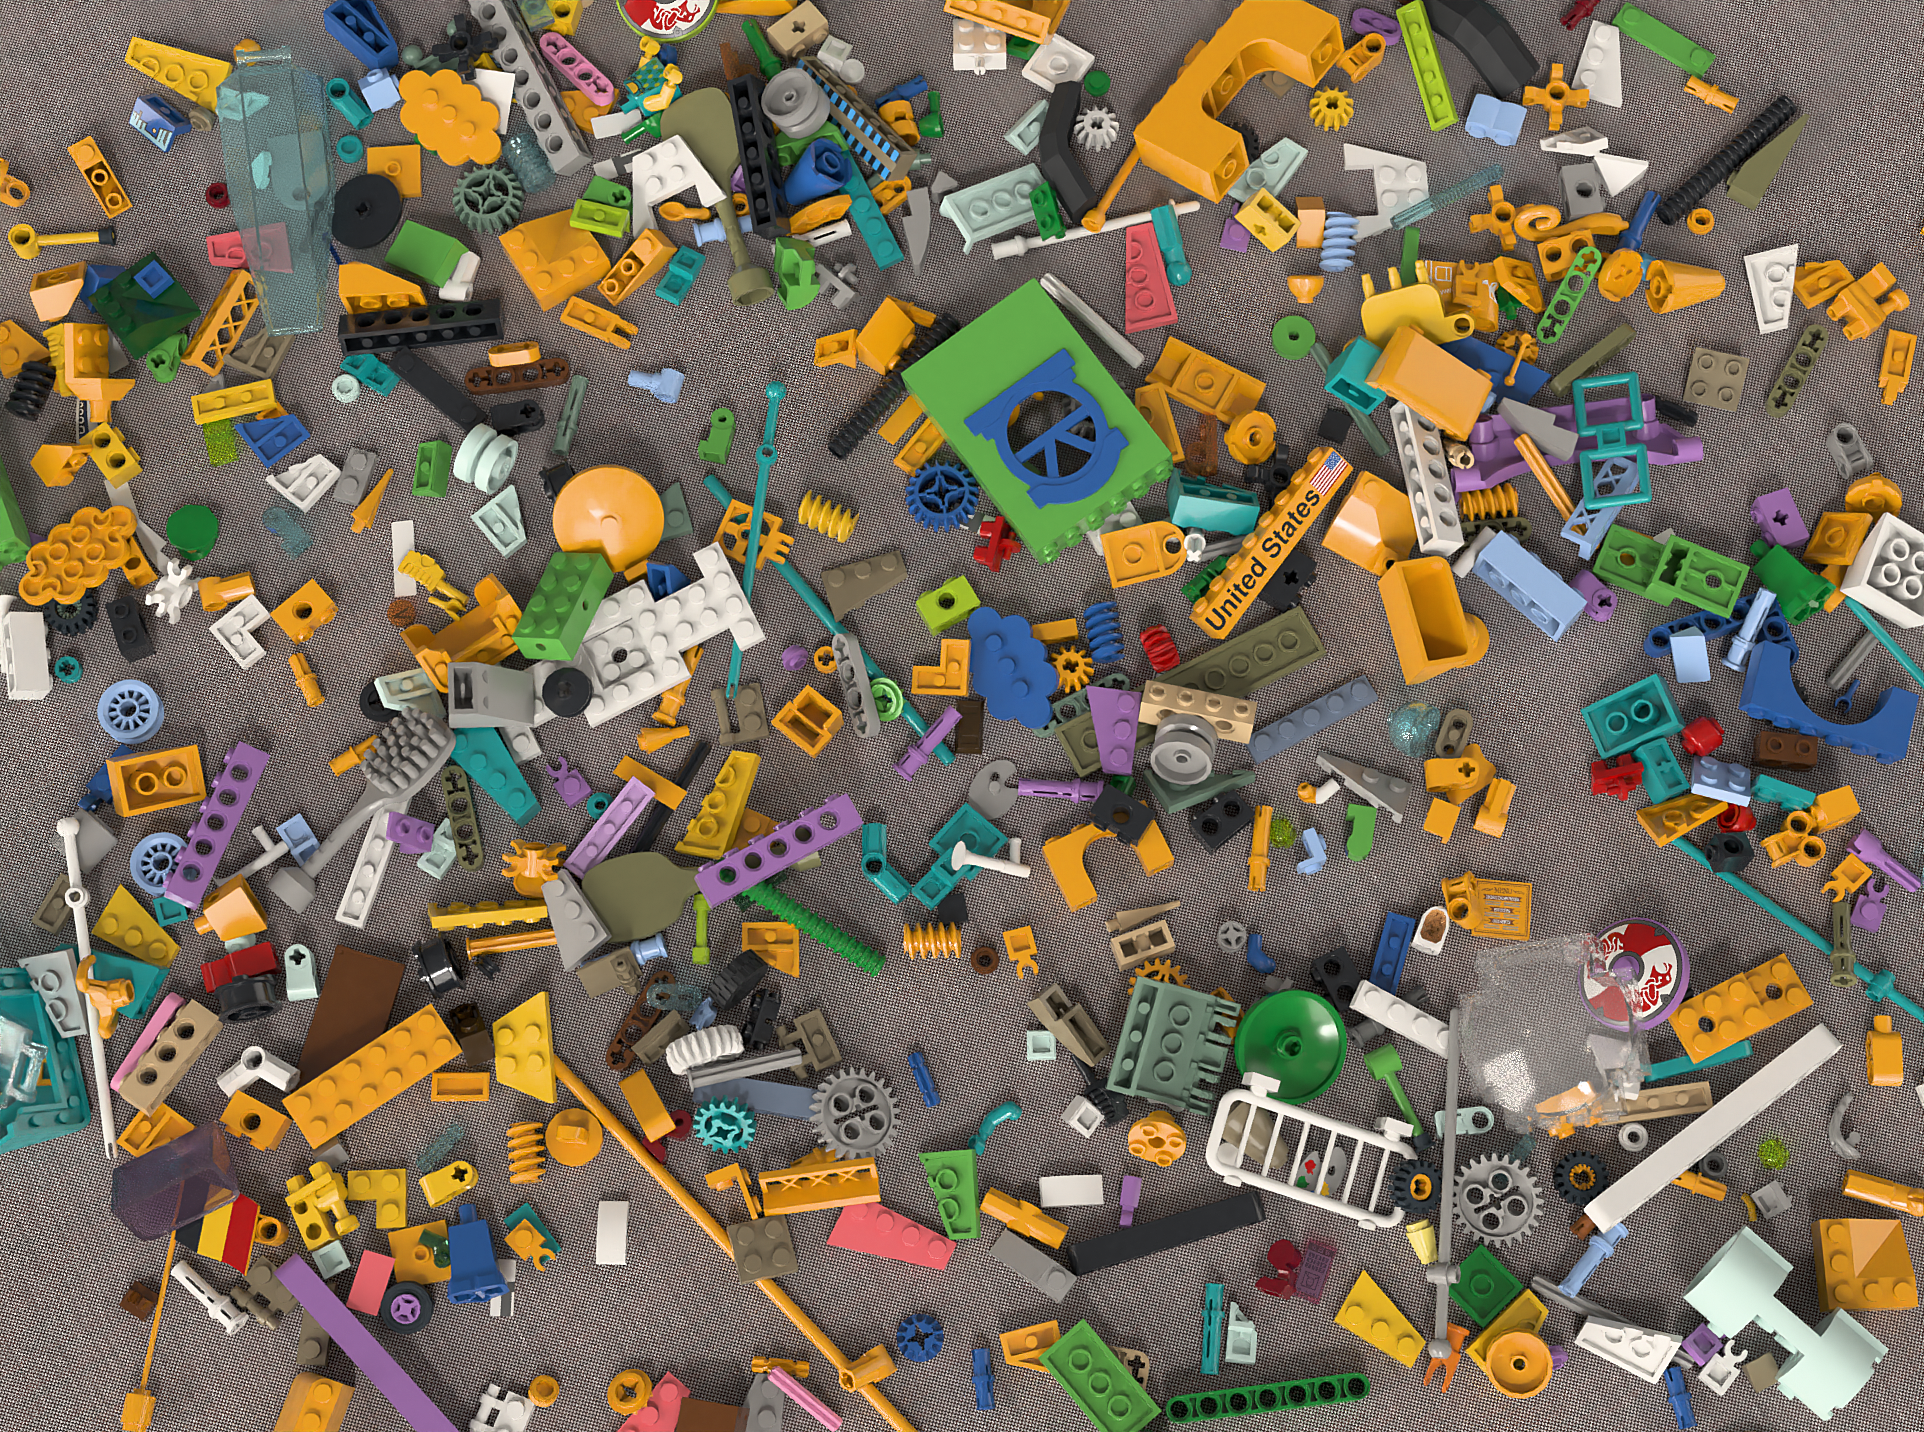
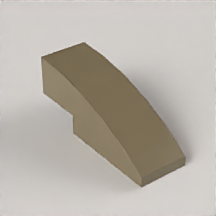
M1057 982L1044 987L1026 1003L1049 1032L1089 1066H1095L1112 1050L1080 1003L1072 1005Z

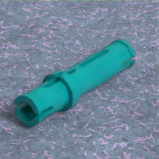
M1206 1283L1205 1310L1201 1312V1316L1204 1317L1200 1373L1219 1375L1222 1318H1225V1312L1222 1311L1225 1285Z

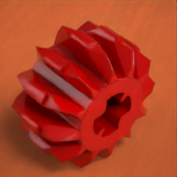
M1153 625L1140 633L1139 638L1143 649L1156 672L1161 673L1171 670L1179 664V654L1164 625Z

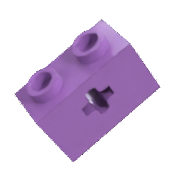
M1788 487L1757 497L1752 504L1750 510L1752 520L1755 524L1759 525L1762 531L1761 539L1771 549L1780 544L1787 550L1803 546L1810 537Z

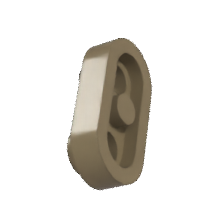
M1454 709L1447 714L1435 744L1434 752L1437 758H1461L1473 727L1472 716L1466 710ZM1460 722L1463 724V728L1456 729L1453 724ZM1451 747L1454 752L1446 754L1443 749Z

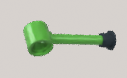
M1388 1043L1364 1054V1062L1372 1078L1375 1081L1385 1078L1407 1124L1414 1126L1412 1131L1414 1138L1412 1141L1417 1149L1415 1153L1417 1154L1436 1145V1141L1432 1142L1428 1132H1424L1395 1072L1403 1067L1393 1045Z

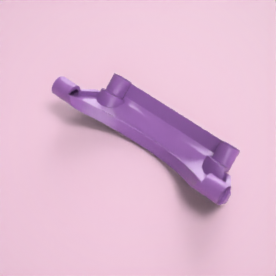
M1646 393L1641 394L1644 427L1640 430L1626 431V445L1644 443L1647 446L1649 464L1672 465L1701 461L1703 459L1701 438L1699 436L1686 438L1666 423L1659 424V420L1656 418L1655 396ZM1630 396L1585 402L1587 426L1632 420ZM1574 404L1537 408L1556 415L1553 423L1554 426L1577 433ZM1499 413L1478 416L1469 435V450L1474 456V464L1468 469L1465 466L1464 469H1461L1454 465L1450 472V483L1455 493L1492 488L1509 478L1532 471L1514 444V440L1520 435L1506 423ZM1597 435L1589 437L1578 436L1573 455L1566 462L1540 449L1538 450L1549 467L1580 463L1579 455L1583 450L1598 449ZM1636 455L1622 456L1627 460L1637 462ZM1606 458V459H1599V460H1591V462H1595V461H1607L1608 458Z

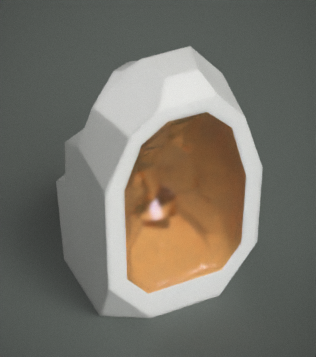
M1435 906L1429 908L1422 915L1411 943L1412 947L1429 955H1439L1450 926V918L1445 907Z

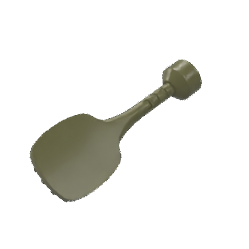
M715 87L693 91L677 99L664 110L660 120L662 140L664 142L676 135L681 136L700 159L704 168L713 176L718 186L726 193L727 198L714 205L721 219L736 266L727 281V285L734 305H754L770 298L775 291L768 270L751 263L733 205L731 175L734 169L739 167L741 160L730 99L723 91Z
M799 828L795 831V836L799 841L805 842L810 839V833L806 829ZM780 843V846L770 848L771 852L775 855L785 853V847L782 843ZM818 851L790 867L803 872L822 866ZM638 852L612 858L591 868L583 878L582 892L612 935L606 943H626L646 938L663 931L675 923L682 916L688 898L700 891L694 878L699 873L697 869L701 866L680 867L672 863L666 855L661 853ZM750 855L744 860L746 866L750 869H756L760 866V860L756 856Z

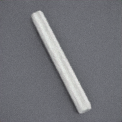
M1047 273L1043 276L1041 286L1133 368H1137L1142 364L1144 355L1052 273Z

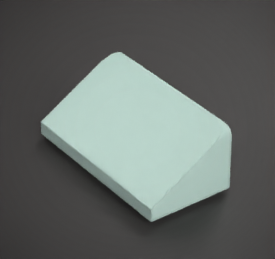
M1045 99L1037 101L1004 134V138L1024 155H1027L1039 143V136L1049 103Z

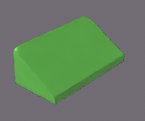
M441 440L419 443L412 489L413 495L428 497L446 496L452 447Z

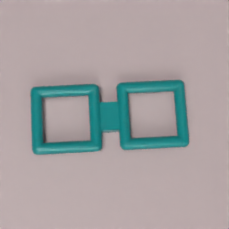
M1631 371L1575 379L1572 382L1577 434H1579V437L1597 435L1598 449L1583 450L1579 455L1585 508L1592 510L1650 502L1652 500L1647 446L1644 443L1626 445L1625 436L1626 431L1640 430L1644 427L1638 373ZM1628 383L1632 420L1587 426L1584 389ZM1636 455L1640 492L1595 498L1591 460Z

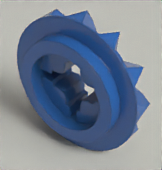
M913 1314L901 1323L897 1331L898 1348L906 1358L912 1361H928L934 1358L942 1348L944 1341L943 1330L937 1320L926 1314ZM916 1325H918L922 1333H933V1335L924 1340L925 1350H922L918 1342H907V1340L916 1336Z

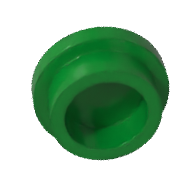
M1092 71L1085 77V90L1094 97L1103 96L1110 89V78L1102 71Z

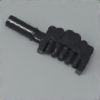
M1075 1054L1072 1055V1061L1084 1078L1083 1080L1088 1084L1084 1093L1086 1096L1090 1095L1091 1098H1094L1093 1102L1097 1104V1108L1101 1110L1100 1113L1104 1115L1106 1120L1105 1127H1112L1127 1119L1130 1112L1127 1109V1103L1124 1102V1094L1106 1089L1108 1078L1104 1077L1098 1080L1095 1072L1092 1071L1087 1063Z

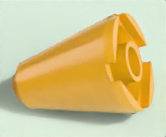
M1661 259L1652 261L1646 272L1645 280H1650V289H1645L1646 300L1649 308L1654 313L1665 314L1719 297L1725 288L1724 276L1714 269Z

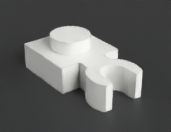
M1734 1340L1724 1344L1722 1357L1715 1353L1696 1376L1720 1396L1724 1395L1740 1373L1734 1367V1364L1743 1361L1748 1354V1351L1744 1349L1738 1356H1734L1731 1353V1347L1735 1343Z

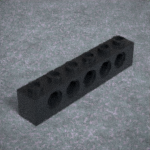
M749 73L727 81L753 233L770 240L791 233L773 125L761 106L762 94L766 85L764 81Z
M500 298L339 315L338 339L343 357L399 351L405 346L408 349L501 340L504 339L505 317Z

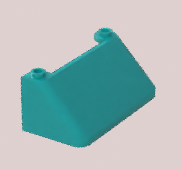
M21 967L0 968V1035L19 1028L27 1029L34 1056L7 1065L2 1064L0 1057V1093L3 1095L0 1098V1154L80 1131L91 1120V1112L74 1036L61 1037L45 1009L46 1003L40 992L35 991L30 984L33 980L26 968ZM38 1057H46L47 1063H44L43 1079H50L51 1086H36Z

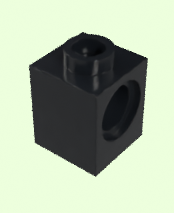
M1746 832L1715 834L1704 848L1705 858L1709 862L1713 873L1743 871L1755 857Z

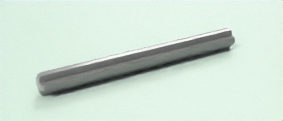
M1540 1274L1534 1275L1531 1280L1530 1288L1586 1318L1589 1315L1641 1327L1579 1294H1576L1574 1298L1566 1296L1560 1291L1558 1287L1560 1284ZM1680 1346L1671 1359V1362L1685 1369L1691 1368L1695 1361Z

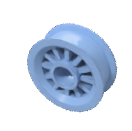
M128 679L116 682L105 690L98 703L97 715L103 729L115 740L125 744H138L147 741L158 732L164 720V706L160 697L147 684L138 680ZM131 707H136L135 713L130 717H126L127 710Z
M167 832L154 833L145 837L137 844L130 859V871L135 882L153 896H164L167 888L162 887L163 884L161 883L165 881L169 871L175 873L179 863L175 862V858L181 846L187 848L188 844L179 836ZM169 859V866L165 870L159 871V864L163 860ZM188 868L183 871L186 879H195L197 872L194 869Z

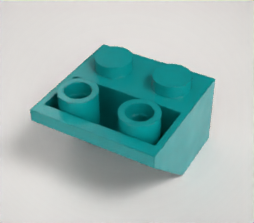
M1359 335L1328 366L1323 388L1364 414L1369 415L1387 395L1383 390L1379 388L1374 389L1364 382L1384 350Z

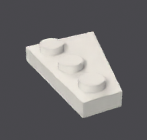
M1588 1315L1577 1333L1574 1343L1656 1384L1681 1345L1683 1336Z

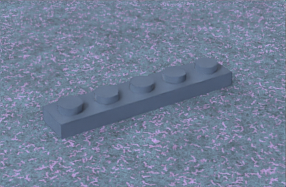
M1364 674L1251 734L1249 744H1243L1255 764L1258 765L1376 702L1378 696Z

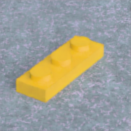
M271 379L191 396L194 420L197 425L277 407L274 384Z

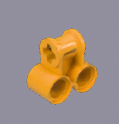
M1799 810L1792 812L1783 820L1780 826L1781 832L1759 843L1761 847H1765L1772 860V868L1782 866L1793 859L1803 867H1810L1825 855L1826 846L1823 840L1817 836L1807 835L1812 828L1813 822L1806 812ZM1791 821L1798 822L1802 827V831L1793 830L1790 824ZM1804 846L1813 848L1815 857L1808 856L1804 851Z

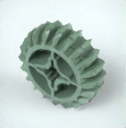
M484 163L483 170H478L474 166V173L470 174L465 171V180L458 179V187L453 188L455 196L452 198L453 206H455L454 212L459 217L460 222L463 225L467 224L468 229L471 231L477 228L478 233L482 235L484 230L487 229L489 234L492 235L494 229L498 228L503 233V225L506 224L512 227L511 219H519L518 211H522L524 208L522 201H524L525 196L521 192L523 189L522 185L517 182V177L514 174L509 173L508 169L503 168L500 171L499 166L496 164L492 169H489L488 165ZM497 185L505 188L509 195L503 196L501 192H498ZM468 202H472L475 206H478L480 212L476 213L472 211L468 207Z

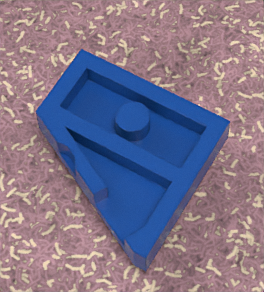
M294 414L250 423H241L234 426L267 469L311 437Z

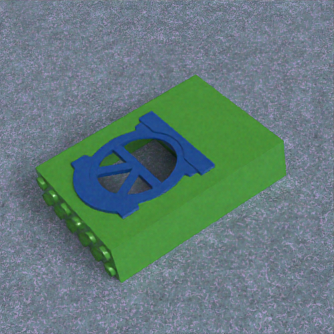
M1034 277L901 373L907 391L963 465L969 470L970 474L975 478L976 482L1040 566L1044 563L1050 564L1059 558L1060 552L1068 546L1070 548L1076 546L1082 541V536L1090 530L1092 532L1098 530L1104 525L1107 517L1112 514H1120L1127 508L1129 501L1134 498H1142L1149 492L1151 485L1157 481L1159 483L1164 482L1171 476V471L1174 469L1172 453ZM1040 391H1057L1075 398L1082 404V406L1016 454L1012 453L1007 437L1008 421L1014 408L1029 396ZM1090 415L1096 430V440L1092 442L1067 431ZM1057 439L1092 455L1080 470L1071 475L1059 477L1055 440ZM1044 448L1047 466L1046 477L1037 475L1022 465Z

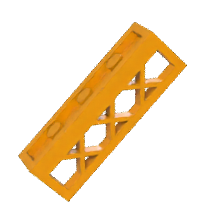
M243 269L232 270L180 361L188 366H197L212 377L218 375L224 365L223 357L231 353L266 293L268 286ZM247 282L258 288L253 299H245L243 288ZM241 304L243 316L240 321L232 322L230 311L233 306ZM228 327L230 339L226 344L219 345L217 333L220 328ZM210 350H215L217 358L213 368L201 361L205 353Z
M874 1157L759 1172L765 1217L881 1201L880 1180ZM870 1168L869 1172H856L859 1169ZM837 1173L839 1175L830 1177L827 1174ZM801 1177L811 1178L810 1180H799ZM772 1181L782 1182L781 1184L768 1185V1182Z

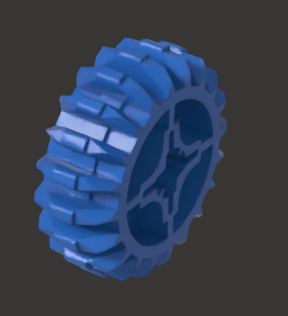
M936 459L935 467L931 468L930 464L926 462L924 464L925 471L917 469L915 471L917 478L910 477L909 484L911 486L905 489L906 494L909 495L905 498L906 504L910 505L908 512L910 515L916 514L914 517L916 523L924 520L923 528L927 529L932 524L936 533L939 531V526H944L945 532L948 533L950 530L949 525L952 524L958 530L960 528L959 520L967 524L969 522L968 515L975 514L973 506L979 503V499L975 497L979 494V489L974 487L976 480L974 477L968 478L970 475L968 469L960 472L961 464L959 463L955 464L952 468L950 461L946 460L945 466H940L939 460ZM944 479L954 481L960 486V488H958L957 485H948ZM936 480L934 487L925 490V493H921L928 483ZM939 487H942V492L945 493V505H942V499H939ZM960 499H963L962 503L958 508L951 512L948 511L949 507L953 503H957ZM926 504L927 507L934 506L939 510L940 513L932 512L928 510L924 505Z

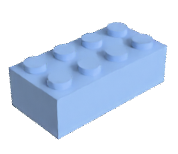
M1502 530L1479 553L1472 569L1473 573L1556 642L1576 622L1587 604L1584 595L1578 589L1570 588L1563 582V578L1558 572L1546 568L1535 553L1527 552L1520 546V542L1515 536L1509 533L1506 534Z

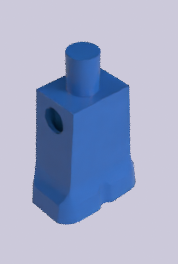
M475 1204L461 1205L458 1208L461 1225L448 1227L451 1278L447 1286V1297L452 1304L484 1303L492 1298L504 1295L510 1290L506 1278L500 1272L493 1233L486 1219L478 1221Z

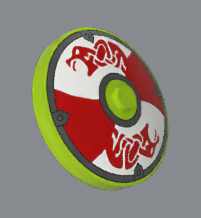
M616 0L620 14L626 24L640 37L648 36L660 44H675L693 38L711 22L719 5V0Z

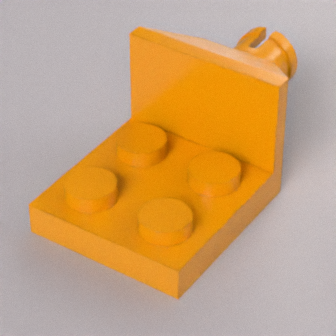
M64 323L65 384L80 400H89L90 422H112V401H120L133 388L135 379H109L108 325Z

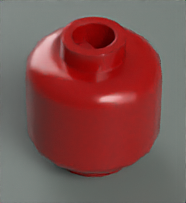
M1701 715L1682 729L1683 740L1680 743L1689 755L1695 753L1699 757L1707 756L1722 745L1724 730L1712 716L1707 718Z

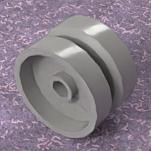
M790 68L781 71L766 85L762 94L761 106L766 116L776 123V126L790 138L800 139L810 136L825 123L830 112V99L821 86L816 84L815 80L803 69Z
M1173 714L1164 718L1157 726L1155 743L1151 752L1150 763L1153 770L1161 778L1175 784L1191 785L1205 780L1211 773L1218 736L1214 727L1206 720L1191 714Z

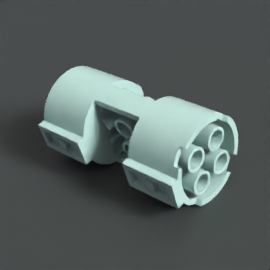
M1743 1225L1703 1266L1690 1282L1682 1297L1710 1321L1707 1327L1719 1338L1725 1334L1731 1339L1751 1320L1770 1334L1775 1331L1777 1335L1774 1339L1786 1350L1792 1352L1775 1377L1780 1383L1777 1389L1790 1400L1794 1396L1797 1397L1818 1417L1826 1421L1834 1414L1830 1410L1834 1407L1842 1409L1860 1391L1875 1372L1871 1366L1874 1360L1877 1363L1881 1362L1889 1349L1838 1306L1813 1329L1807 1326L1773 1296L1793 1266L1751 1229Z

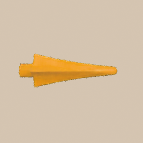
M389 468L371 493L352 512L351 515L355 520L351 530L360 534L364 526L371 529L384 491L393 475V469Z

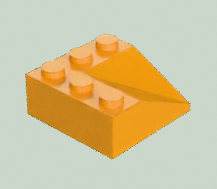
M572 209L522 223L499 236L505 254L543 312L604 278L612 270L608 257L590 231L570 226Z
M1819 1219L1811 1223L1820 1312H1833L1837 1306L1845 1312L1909 1310L1919 1307L1915 1274L1900 1220Z

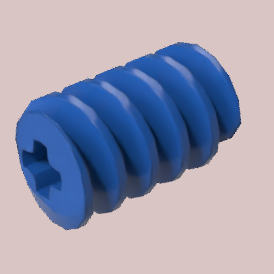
M1106 601L1096 603L1083 612V616L1087 620L1085 627L1089 630L1087 638L1091 641L1089 649L1093 651L1091 658L1094 662L1111 663L1125 657L1124 654H1118V651L1124 649L1125 645L1116 643L1117 640L1123 638V634L1114 633V630L1121 627V623L1112 622L1113 619L1119 617V613L1110 612V609L1117 607V602Z

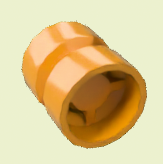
M897 100L883 105L878 110V116L910 147L918 143L920 135L914 122L911 103L905 100Z

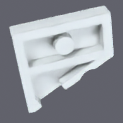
M1586 126L1540 139V145L1543 151L1593 156L1599 154L1600 150L1608 148V141L1606 136Z

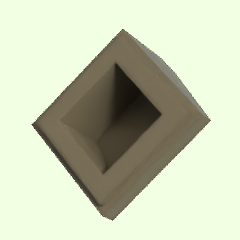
M1770 1351L1741 1366L1756 1393L1778 1382L1775 1377L1779 1369Z

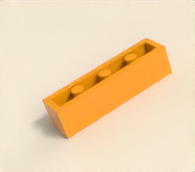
M1075 618L1032 625L1033 638L1043 642L1045 645L1078 640Z

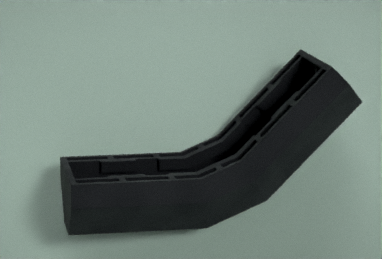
M1422 0L1431 30L1453 43L1468 58L1498 100L1505 98L1521 87L1540 69V65L1508 21L1484 0Z
M1071 80L1055 84L1039 136V152L1042 174L1046 181H1049L1052 190L1056 191V197L1072 223H1082V219L1087 211L1096 208L1097 194L1069 151L1076 117L1081 106V83Z

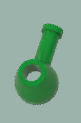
M931 91L927 94L930 113L919 119V128L921 135L924 137L942 138L944 137V125L940 113L941 96L939 92Z
M664 110L653 114L630 130L622 132L620 135L624 142L628 145L632 140L645 132L650 133L656 139L660 137V120Z

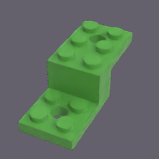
M1612 523L1591 573L1597 578L1668 607L1676 597L1728 619L1750 567L1672 534L1665 544H1661ZM1630 554L1634 559V564L1630 566L1624 565L1620 560V555ZM1715 576L1719 580L1720 586L1718 588L1709 587L1705 580L1706 577Z

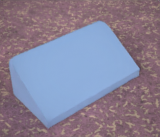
M1696 626L1669 635L1676 681L1678 683L1711 680L1703 633Z

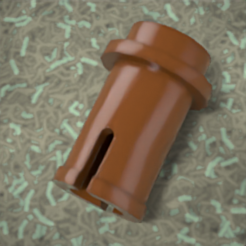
M1584 1213L1569 1227V1230L1574 1235L1577 1234V1238L1583 1241L1596 1227V1224Z

